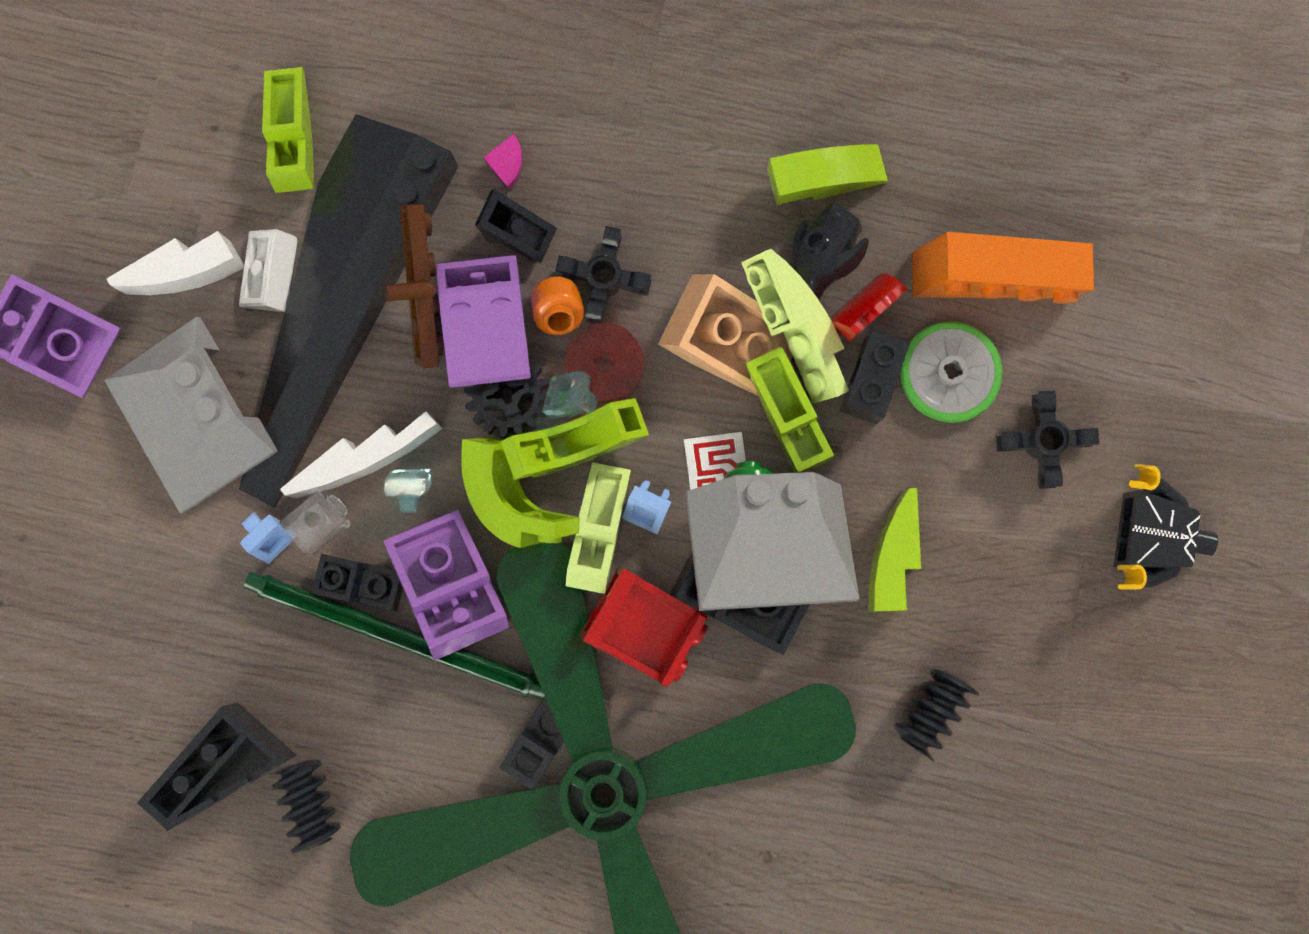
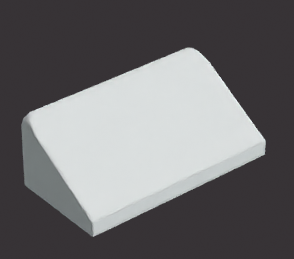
M278 229L249 231L239 307L285 312L291 291L297 238Z

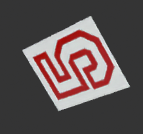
M742 432L684 439L690 490L724 479L728 472L736 469L738 463L746 461Z

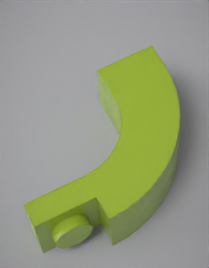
M636 398L608 403L585 416L552 428L510 436L501 441L514 480L530 476L533 479L604 456L649 436Z
M494 437L462 439L461 467L465 490L476 515L491 533L502 541L519 548L540 543L562 542V537L579 533L580 517L540 509L526 497L519 479L514 480L501 441L505 439Z

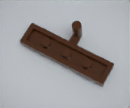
M400 204L407 283L385 285L386 299L388 302L409 300L415 364L423 369L439 367L438 356L443 355L444 349L441 333L436 332L434 317L439 316L440 305L436 286L431 282V277L436 275L435 258L432 252L428 253L427 236L432 235L431 216L429 212H424L423 204Z

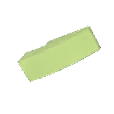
M592 462L579 514V533L575 535L567 568V587L602 594L606 593L631 470Z

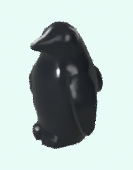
M832 202L824 209L809 230L808 221L801 222L793 239L794 270L801 276L818 300L821 299L823 292L830 285L846 277L859 266L865 257L869 244V239L863 238L855 246L858 235L862 231L860 220L835 202Z

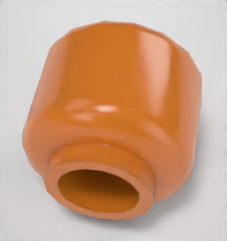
M549 277L535 286L531 294V308L533 320L541 331L556 336L571 333L579 327L584 317V307L581 293L574 282L564 277Z

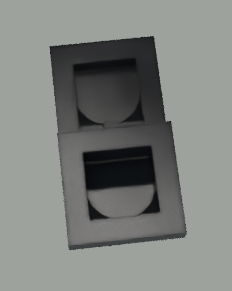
M545 697L499 767L532 790L564 743Z

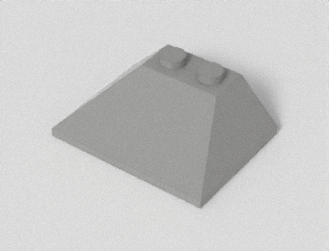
M195 317L104 380L180 514L192 509L278 452L260 419L256 417H243L210 360V357L220 350L201 317Z
M815 472L734 475L686 492L699 611L853 602L859 600L841 484Z

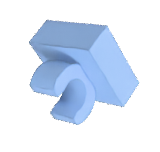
M646 480L640 487L634 486L622 519L658 534L671 504V501L668 500L670 492L664 489L662 495L657 496L648 491L650 482Z
M253 512L242 522L243 527L249 534L240 544L249 554L270 564L298 536L290 526L270 514L261 520Z

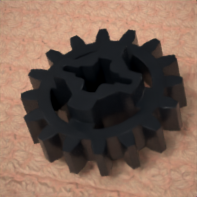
M537 365L530 369L531 378H528L529 380L494 382L489 390L483 392L485 384L464 388V393L473 398V401L465 405L466 409L471 412L478 411L472 419L476 425H480L486 421L485 432L489 435L496 428H499L500 436L503 439H506L509 431L513 429L517 435L523 434V426L525 425L535 430L537 428L533 420L535 416L544 418L547 416L546 411L541 407V403L551 402L550 395L542 393V390L550 386L548 379L537 380L542 373L541 367ZM506 387H510L513 392H517L512 395L513 402L506 404L500 398L504 395L503 389ZM533 398L529 410L522 415L521 410L526 400ZM498 409L505 413L508 421L498 420L490 416L486 411Z

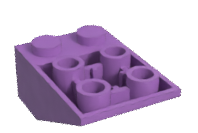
M516 255L436 264L449 387L531 378Z

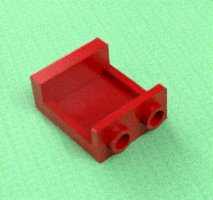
M618 566L607 585L606 593L602 594L579 636L584 642L595 648L602 649L668 688L672 680L677 682L683 675L688 663L685 657L691 646H698L705 636L708 626L704 623L708 616Z

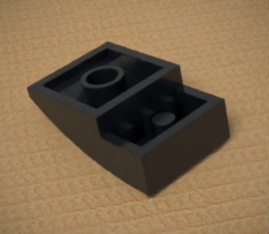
M691 552L669 595L699 610L693 554ZM810 604L705 610L701 612L784 655Z

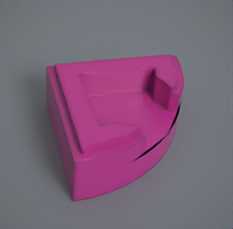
M514 134L483 157L486 164L508 191L519 180L523 163L522 150Z

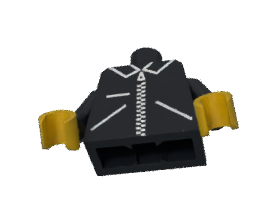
M1135 464L1134 468H1137L1140 474L1139 480H1130L1129 486L1142 489L1143 491L1136 490L1123 493L1113 566L1117 570H1123L1125 573L1124 584H1118V589L1152 588L1176 578L1181 568L1193 566L1195 553L1212 556L1218 546L1217 533L1199 530L1200 512L1189 507L1187 499L1161 478L1160 471L1156 466Z

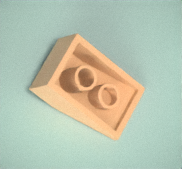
M715 274L691 275L658 345L688 363L757 396L758 394L746 368V363L781 346L789 361L793 356L783 332L771 336L768 326L762 317L758 302Z

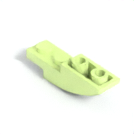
M772 249L741 262L747 281L754 292L762 312V317L768 326L771 336L784 333L789 350L794 357L812 403L835 398L848 392V387L834 356L835 353L845 348L827 312L801 276Z

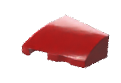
M886 273L878 274L830 317V320L836 331L839 330L850 341L908 289L895 277Z

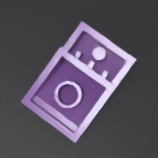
M11 274L0 294V357L81 398H85L122 329Z
M459 510L383 540L434 661L509 628L507 615L491 584L487 569Z

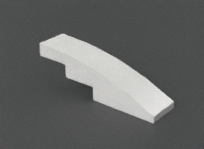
M426 411L399 434H396L390 427L383 425L358 447L353 442L342 438L280 490L285 496L300 498L339 487L371 474L410 453L443 428Z

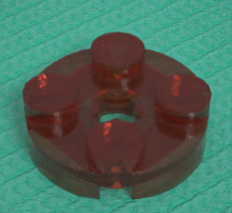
M597 323L588 327L589 329L582 331L579 335L577 334L571 340L565 355V368L573 388L586 399L597 403H611L627 398L640 383L644 372V356L637 340L633 338L627 329L612 323ZM603 353L610 354L611 361L616 362L615 368L608 369L607 373H600L599 367L594 365V360L601 359Z

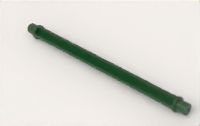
M250 572L245 580L244 589L257 593L259 598L272 600L434 661L423 634L275 580L270 575L264 577ZM460 649L435 660V662L521 693L524 697L530 695L541 700L545 697L538 679L535 678V674H527L466 650Z

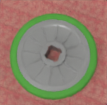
M938 322L920 330L909 341L910 345L900 371V380L908 400L922 414L941 422H963L980 415L993 403L1002 383V363L993 342L979 329L962 322ZM950 364L954 366L956 373H958V376L953 379H949L946 370H944V367Z

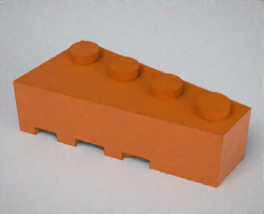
M946 232L912 252V298H1018L1019 301L1053 299L1054 303L1068 304L1077 302L1078 296L1094 290L1093 243Z

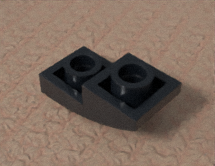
M321 554L312 593L347 602H356L397 611L403 587L394 569Z

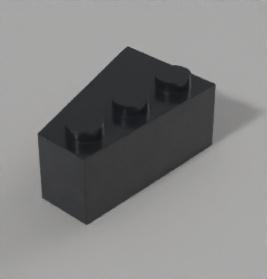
M238 702L225 705L216 712L137 804L168 831L189 821L297 755Z

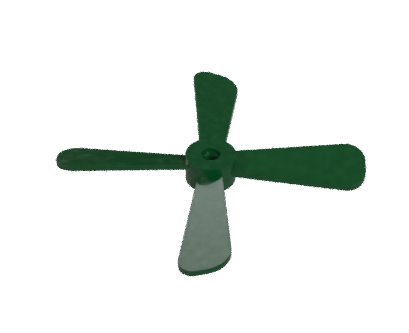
M561 542L540 543L522 548L514 547L503 556L498 565L497 584L572 763L567 769L562 782L538 786L533 790L528 788L381 817L370 821L360 829L351 846L350 862L355 886L361 897L368 903L379 907L393 906L571 826L578 834L597 841L615 934H681L636 827L644 813L646 800L833 762L849 751L855 739L856 725L850 703L846 696L834 686L825 683L809 684L635 760L629 753L612 745L595 650L592 645L584 642L579 636L588 620L584 592L582 589L566 586L571 550ZM600 783L611 785L615 791V798L608 803L598 802L592 793L594 786Z

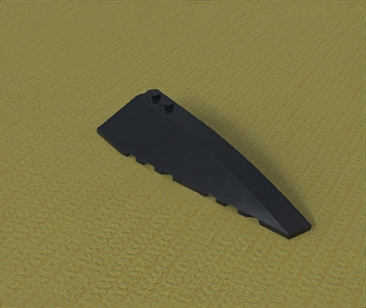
M355 114L318 183L257 417L260 419L278 452L243 474L239 490L276 508L283 495L280 489L294 475L387 301L385 285L396 284L405 268L399 205L423 204L424 212H429L430 216H433L458 169L451 151L417 134Z

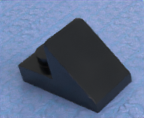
M491 189L475 223L477 229L488 242L504 244L536 263L542 262L557 230L555 226L496 189Z

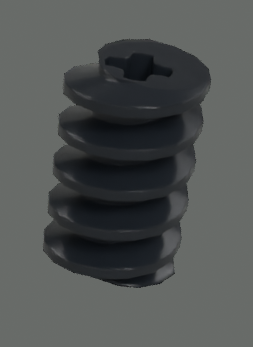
M931 669L929 672L936 682L935 685L927 682H922L920 685L927 698L913 696L911 698L918 711L903 710L902 713L909 724L905 725L895 722L893 725L900 739L933 762L934 758L927 750L928 747L942 750L944 746L938 739L937 734L951 736L953 732L946 724V721L951 720L960 723L962 720L955 710L956 706L966 709L971 707L964 694L979 695L974 688L955 675L938 669Z
M306 760L270 773L281 774L282 776L281 779L272 785V789L286 790V794L276 802L277 806H291V810L281 818L282 822L296 823V826L286 833L287 838H300L301 840L300 843L291 849L292 854L331 841L333 839L331 836L341 828L339 822H326L327 819L335 814V807L321 805L331 797L330 791H317V788L326 781V776L312 775V772L322 765L321 760Z

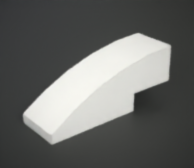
M217 231L190 248L175 238L108 277L107 281L110 286L126 295L177 293L222 280L244 269V263L232 243Z

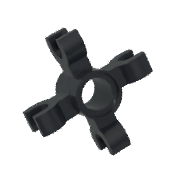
M605 227L600 254L593 256L588 262L579 261L567 256H558L555 269L558 272L557 277L588 283L591 296L585 318H587L589 323L602 325L607 299L615 295L619 289L639 295H649L652 281L650 274L621 270L620 264L617 261L622 238L621 229ZM602 268L610 269L615 274L614 278L605 284L598 283L593 279L595 272Z
M1039 391L1038 394L1032 395V409L1035 415L1034 427L1023 433L1009 432L996 436L997 452L1026 450L1031 457L1038 459L1039 489L1063 486V474L1059 463V455L1068 448H1086L1100 444L1098 428L1069 430L1064 423L1056 420L1057 400L1055 391ZM1042 430L1049 432L1053 436L1054 446L1052 450L1046 449L1041 444L1040 434Z

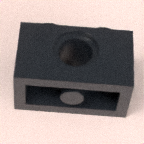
M871 330L863 341L848 385L849 391L845 393L839 412L873 424H878L883 420L910 343Z

